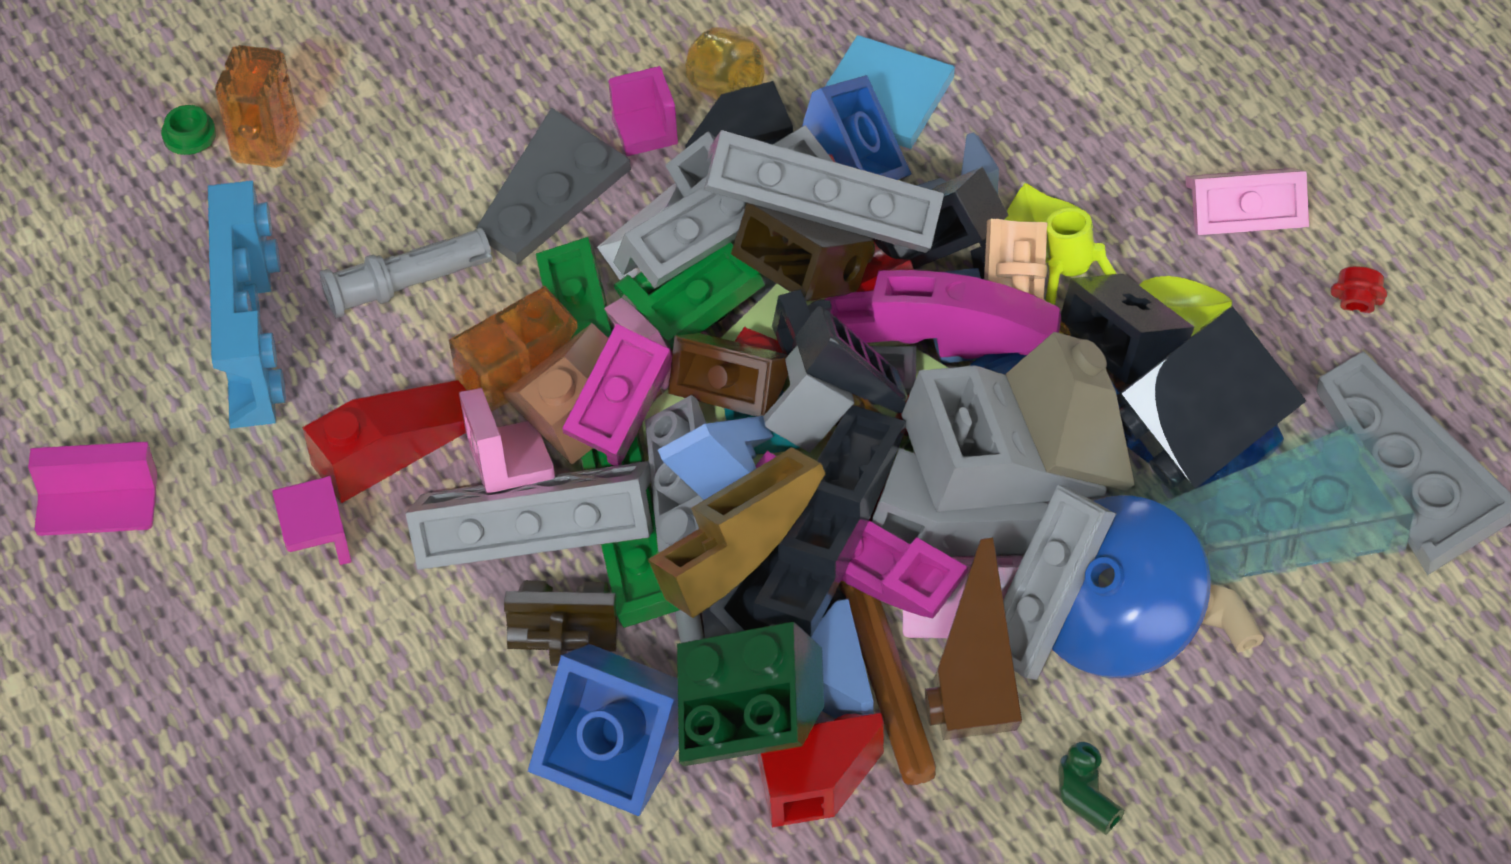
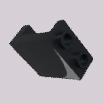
M1233 306L1215 316L1201 327V330L1128 387L1116 394L1124 434L1134 442L1140 439L1154 457L1149 463L1156 476L1169 489L1177 487L1181 493L1196 489L1306 402L1303 395Z

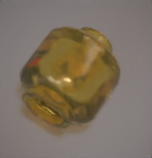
M712 27L701 33L691 44L685 62L686 77L690 85L715 100L723 93L762 84L765 74L764 59L760 47L752 40L725 27Z

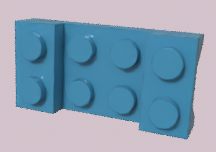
M253 180L208 185L211 358L213 368L224 371L227 375L229 427L232 429L275 424V404L286 403L285 382L282 369L272 370V368L277 367L275 339L273 333H263L259 319L260 305L258 293L271 292L270 273L281 271L277 239L267 240L266 237L272 236L268 202L258 203Z

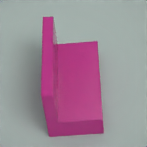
M616 323L562 428L563 433L605 453L608 463L614 466L621 465L671 368L670 349Z
M148 441L30 448L28 468L38 493L34 528L37 535L132 531L152 528L157 469Z

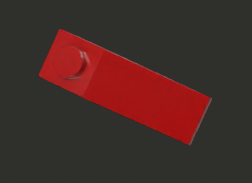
M459 380L352 399L302 427L311 465L321 478L331 477L335 496L343 503L465 434L466 428L459 393L467 391V389Z

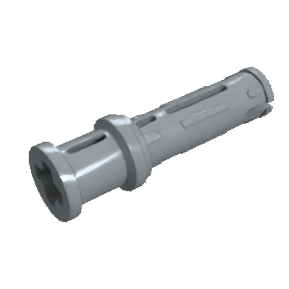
M478 228L460 236L445 239L385 259L381 255L375 256L372 254L366 256L362 264L334 273L330 269L321 270L319 275L325 298L335 319L344 316L345 310L377 300L380 304L387 303L390 298L394 297V292L406 287L431 281L472 266L492 262V255L490 254L491 248L484 230Z

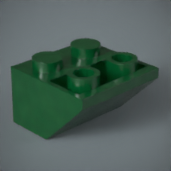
M790 622L677 643L679 763L681 765L690 766L803 746L824 708L822 647L797 624Z

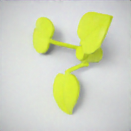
M1027 183L1023 184L1007 210L1008 216L1004 220L1047 222L1046 263L1049 266V278L1045 301L1053 305L1056 304L1060 274L1070 277L1082 275L1089 269L1093 261L1098 262L1105 275L1117 274L1106 256L1105 245L1103 243H1094L1092 219L1086 211L1069 202L1045 195ZM1160 276L1146 279L1139 284V286L1194 326L1192 336L1215 316L1232 306V300L1225 294L1212 287L1186 278Z

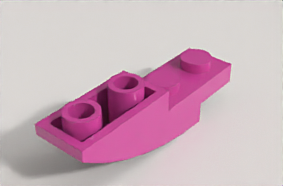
M918 270L878 271L874 291L853 292L847 295L824 298V300L830 301L832 305L831 313L864 342L900 341L902 343H916L924 339L937 338L940 358L960 356L965 359H975L988 354L1003 353L1028 355L1053 332L1059 333L1061 323L1060 308L1032 294L1004 284L945 272Z

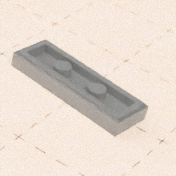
M1057 485L1003 599L1014 671L1028 679H1038L1085 580L1086 569L1095 559L1116 513L1078 492L1061 485Z

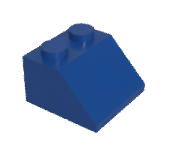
M591 644L561 655L527 772L640 816L679 748L678 679Z

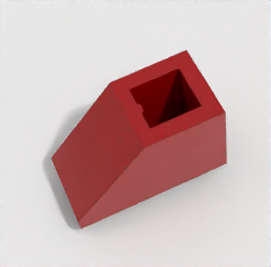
M881 713L864 716L860 714H846L833 721L814 724L803 746L758 754V763L772 828L835 817L884 753V722Z

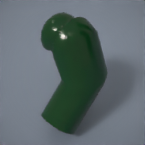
M1087 742L1074 743L1069 748L1068 754L1061 758L1058 766L1060 798L1069 809L1107 835L1122 819L1125 810L1099 792V772L1097 768L1102 762L1099 750Z

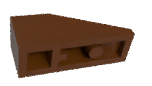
M993 537L981 539L933 679L934 687L925 688V704L929 725H940L943 740L1017 731L1022 722Z

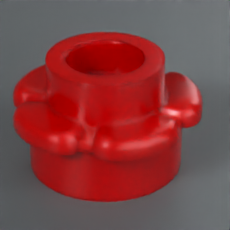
M1360 266L1342 269L1338 275V282L1331 286V295L1341 300L1340 307L1343 310H1359L1363 313H1372L1375 310V305H1383L1388 292L1383 287L1384 276L1379 271Z

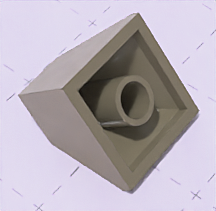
M1053 332L1005 374L1044 468L1048 473L1127 491L1135 483L1116 392L1105 369L1107 365L1105 356L1089 340H1082Z

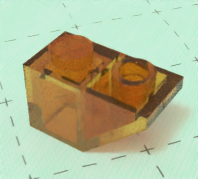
M543 286L449 339L455 379L459 380L467 391L482 388L490 410L493 412L508 403L503 395L505 390L571 339L578 328L577 320L547 287Z

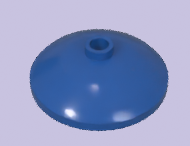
M1128 495L1105 497L1094 500V502L1116 513L1095 559L1086 569L1085 580L1052 650L1063 660L1084 672L1105 678H1131L1144 675L1164 666L1180 654L1192 641L1204 620L1208 608L1211 589L1210 568L1200 539L1187 522L1174 511L1156 501L1143 497ZM1108 568H1113L1115 572L1113 582L1107 587H1100L1098 582L1100 574Z

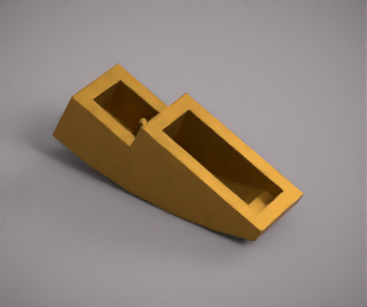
M790 448L693 506L691 510L699 529L648 559L665 600L694 618L733 590L783 540L804 511L825 475L822 464L794 448Z

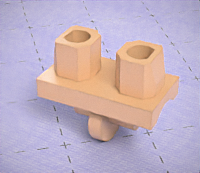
M987 220L984 280L1004 284L1044 300L1047 270L1045 265L1047 222Z

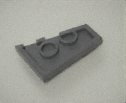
M551 108L476 228L484 230L489 245L518 265L631 170L630 159Z

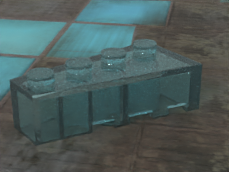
M1350 425L1161 503L1185 520L1200 539L1208 559L1212 585L1242 581V577L1273 572L1274 575L1293 572L1297 570V567L1330 561L1332 564L1356 560L1357 556L1384 552V555L1406 551L1414 511Z

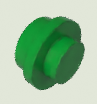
M182 105L172 109L166 115L161 135L164 145L171 152L180 155H192L207 149L213 143L216 137V128L213 119L202 108L195 105Z

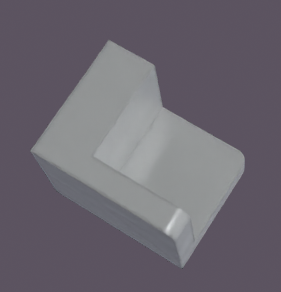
M796 346L785 359L790 386L764 415V422L766 428L810 453L854 404L852 393L807 374L798 346Z

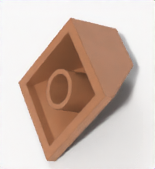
M593 323L503 392L506 400L571 465L593 449L565 435L562 430L609 339ZM661 389L657 393L655 399L662 394Z

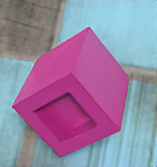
M660 66L609 79L612 120L626 157L678 144L675 103Z
M330 476L272 490L285 548L288 552L334 542L339 564L351 563Z

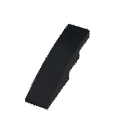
M854 405L846 411L817 460L822 464L825 472L823 479L804 511L778 544V562L754 601L755 620L773 626L794 622L807 635L812 637L864 533L906 430V421Z

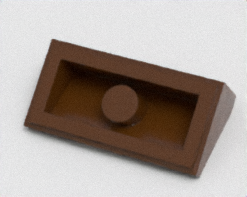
M701 333L675 336L668 394L683 398L692 395L699 402L753 416H764L776 403L788 377L785 361L788 354Z

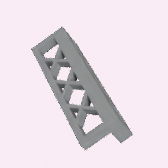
M806 125L773 144L833 162ZM703 186L625 233L613 263L622 275L639 267L655 289L735 240L747 202L705 191Z
M723 130L719 132L710 145L706 161L710 163L704 186L705 191L924 253L931 249L944 193Z
M649 461L556 474L552 480L487 494L483 485L421 494L405 513L417 570L648 538L653 532L646 489L651 482Z

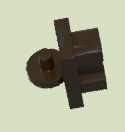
M524 580L518 591H506L504 612L507 621V649L549 650L551 666H558L561 655L566 654L567 651H573L588 644L609 652H616L618 639L615 593H610L609 585L606 582H584L581 586L577 587V592L575 593L553 592V587L546 581Z

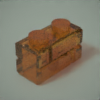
M244 45L232 47L225 63L226 70H222L215 86L231 157L237 163L272 168L283 166L290 150L289 143L293 142L300 125L290 78L287 74L288 69L285 55L280 50Z

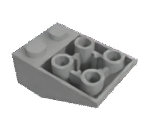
M978 366L919 370L903 410L902 418L906 421V429L936 512L1050 501L1057 485L1068 487L1085 497L1105 495L1107 490L1103 485L1046 472L1006 375Z

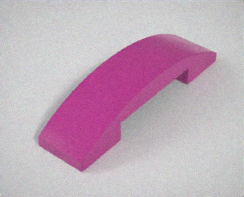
M767 451L755 465L756 468L777 456ZM868 521L841 580L889 605L933 619L967 575L968 566L917 537L909 544L873 522Z

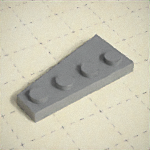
M1364 351L1319 377L1316 391L1427 575L1511 523V493Z

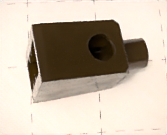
M747 203L731 255L789 292L801 290L805 301H813L856 292L860 287L867 264L874 257L875 245L873 239L868 236ZM783 236L789 239L787 244L784 243Z

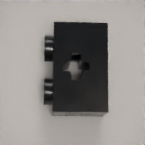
M1112 274L1070 279L1061 310L1059 332L1093 342L1105 356L1107 362L1106 369L1125 384H1131L1192 337L1194 326L1125 274Z

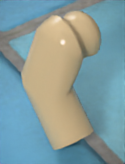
M1211 584L1208 608L1202 624L1224 629L1238 653L1261 645L1264 637L1240 596L1234 590Z

